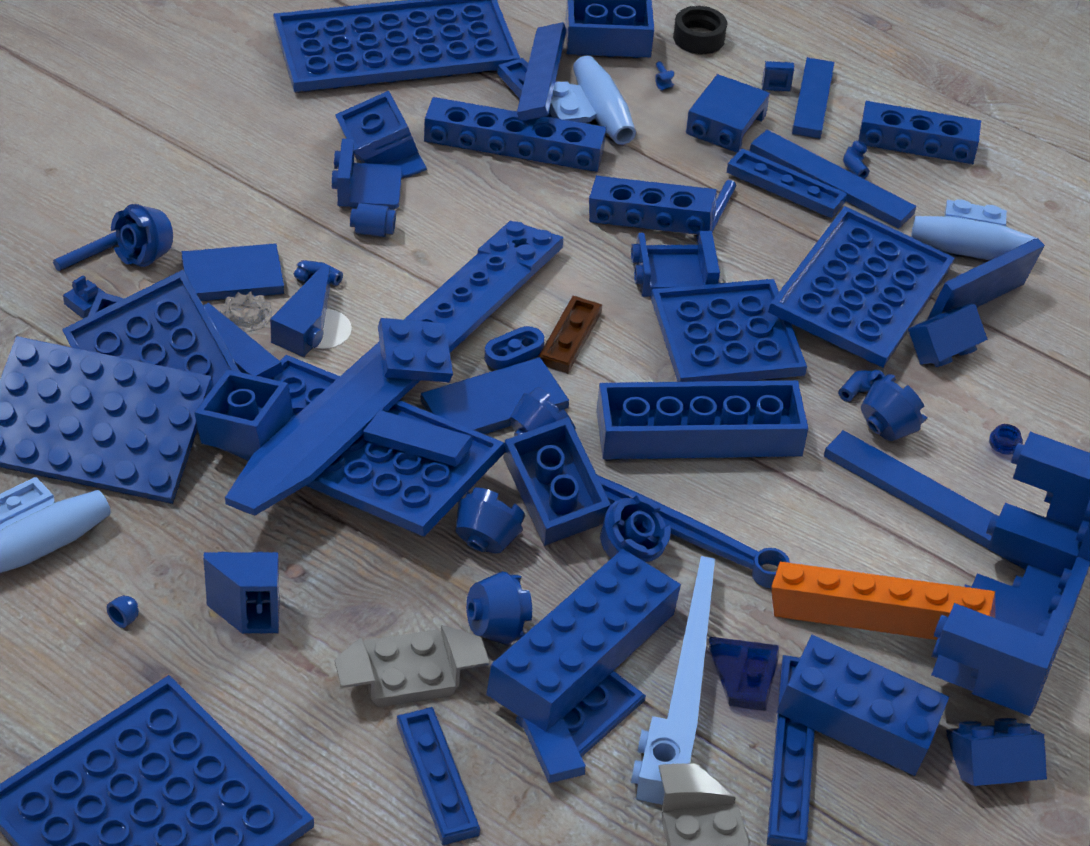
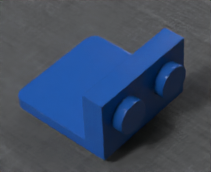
M342 139L341 151H335L334 169L338 170L332 171V189H337V206L357 208L358 203H365L397 209L400 202L402 168L398 165L354 163V139Z

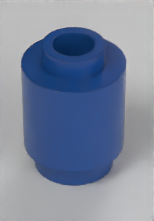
M358 203L357 209L352 208L350 227H355V234L385 237L386 234H394L396 210H390L389 206Z

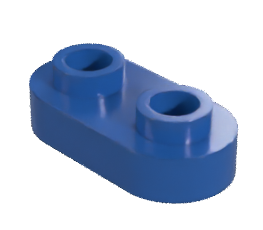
M525 326L494 338L485 346L484 360L489 367L499 370L533 359L540 355L544 347V334L535 327Z

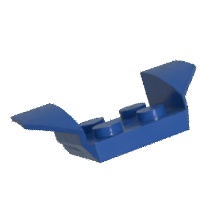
M386 91L335 114L346 139H354V155L361 163L398 165L402 168V178L427 170L409 127L390 91Z

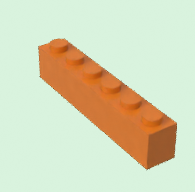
M781 561L779 562L771 587L775 617L932 640L938 639L934 636V632L941 615L948 617L954 603L995 618V591Z

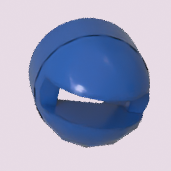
M123 595L117 597L106 606L110 619L120 628H125L134 622L139 614L138 603L130 596Z

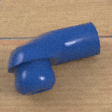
M857 140L853 142L851 147L847 148L843 157V163L853 174L865 179L870 172L869 168L862 162L867 146Z
M302 260L296 265L298 267L293 275L298 280L306 283L311 275H314L324 263ZM330 266V284L338 286L342 281L343 272Z
M880 370L857 371L840 388L838 394L842 400L849 402L858 392H869L874 381L882 380L885 375Z

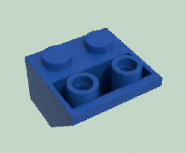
M204 552L207 606L242 634L279 633L280 591L278 552Z
M998 718L994 720L995 725L981 726L980 721L959 722V728L946 729L947 739L960 778L972 786L1047 779L1044 733L1031 729L1030 724L1017 723L1016 718Z

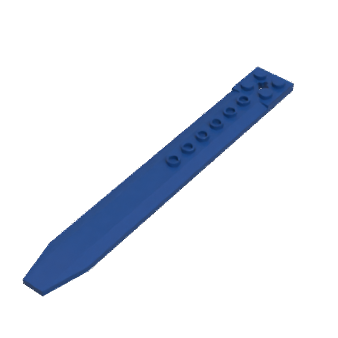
M510 220L478 249V254L404 320L445 323L449 351L451 353L563 248V237L550 233L547 230L536 229L521 222ZM379 341L253 453L225 496V504L255 516L310 484L363 435L364 429L379 410L389 411L421 380L384 377Z

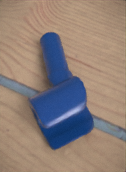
M658 61L656 67L659 73L655 76L658 89L664 90L674 87L671 78L674 77V71H667L663 63Z

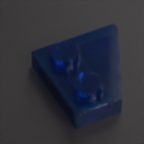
M710 637L709 650L729 706L766 711L779 659V645Z

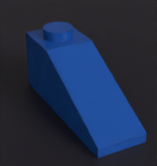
M324 263L270 319L271 343L302 357H305L313 347L316 348L323 338V327L330 292L329 265Z

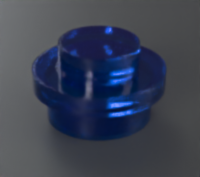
M1011 424L997 426L989 437L990 446L1001 454H1014L1017 444H1023L1020 430Z

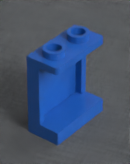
M717 74L688 111L686 134L728 150L739 152L743 136L755 119L762 122L766 117L770 92Z
M700 231L698 245H646L645 233H638L637 244L631 245L632 263H637L634 268L635 284H640L642 297H651L652 289L719 283L720 269L712 231Z

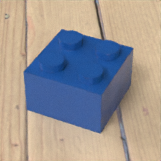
M228 369L194 412L201 444L251 456L283 428L294 414L288 383Z

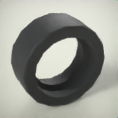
M707 6L686 7L676 15L673 39L676 45L687 52L694 54L714 53L725 44L727 20L718 10ZM689 28H705L712 32H696Z

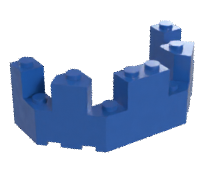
M1033 432L1029 433L1024 445L1018 443L1011 459V463L1017 465L1013 479L1047 491L1044 502L1050 503L1047 515L1044 517L1005 503L1000 516L992 515L986 534L992 535L988 550L1028 564L1022 578L1016 575L1013 585L1010 586L977 573L972 586L965 584L964 587L995 591V618L954 603L949 616L941 615L934 632V636L938 639L931 656L937 659L931 674L932 676L973 691L972 694L1028 716H1031L1037 705L1090 568V453Z

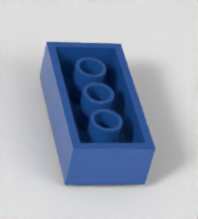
M811 634L776 713L915 776L930 747L949 696Z

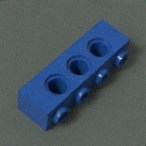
M865 101L858 140L869 147L974 164L980 138L981 120Z
M596 176L589 197V222L699 235L700 231L712 230L716 214L717 189Z

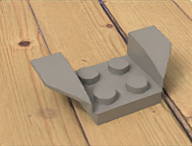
M441 625V632L436 629L364 641L362 638H359L334 660L341 688L367 684L370 698L378 708L452 696L455 689L459 687L461 669L490 665L481 637Z
M682 763L658 766L665 792L662 805V826L667 846H750L740 808L734 804L736 797L722 784L696 764Z

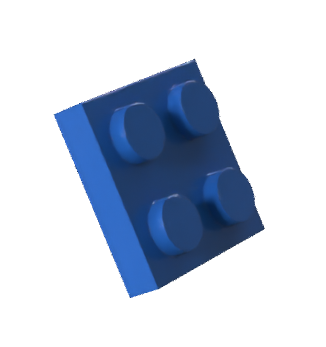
M380 318L378 333L384 377L450 383L453 370L445 323Z

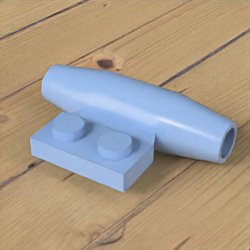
M582 56L578 58L573 65L578 85L569 84L568 81L555 82L549 109L552 118L586 124L595 119L599 126L607 127L606 133L617 144L624 145L631 142L636 135V130L629 107L613 79L593 57Z
M962 199L955 201L947 200L944 216H915L911 234L912 238L940 251L984 260H992L1020 245L1037 239V237L1006 227L1007 210L995 205L981 206L971 204Z
M37 477L1 493L0 573L25 566L80 538L111 514L105 496L99 490L55 502L53 494Z

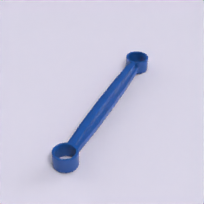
M597 475L611 504L623 498L633 499L636 495L644 496ZM651 499L660 506L661 509L658 513L663 518L666 527L670 524L672 535L751 569L754 581L762 587L771 588L776 572L764 570L761 567L762 565L771 564L778 567L780 561L790 563L788 556L779 549L764 548L758 552L714 528Z

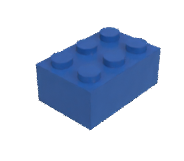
M567 0L565 18L567 54L578 56L600 55L605 57H651L654 38L652 0Z
M569 417L505 440L503 459L544 546L603 524L611 503Z

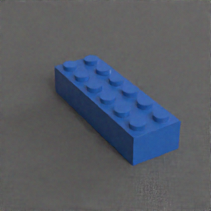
M798 380L599 383L596 413L603 459L803 456L808 424Z
M625 549L620 550L491 664L486 695L522 719L525 718L547 732L561 717L564 718L674 615L681 584Z

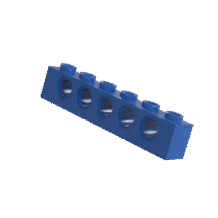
M432 97L424 121V142L598 172L604 153L607 127L546 116L520 121L517 111Z

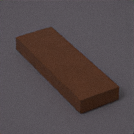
M572 296L539 355L546 367L567 374L570 372L602 313V304Z

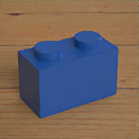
M976 304L954 307L908 328L920 365L934 363L935 367L944 366L953 362L952 356L959 354V356L970 354L977 350V344L988 340Z

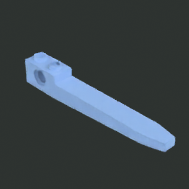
M701 556L668 717L664 719L652 716L649 731H641L638 752L644 753L643 761L635 760L631 783L638 784L636 800L663 805L665 792L658 766L663 764H690L698 721L714 575V558Z

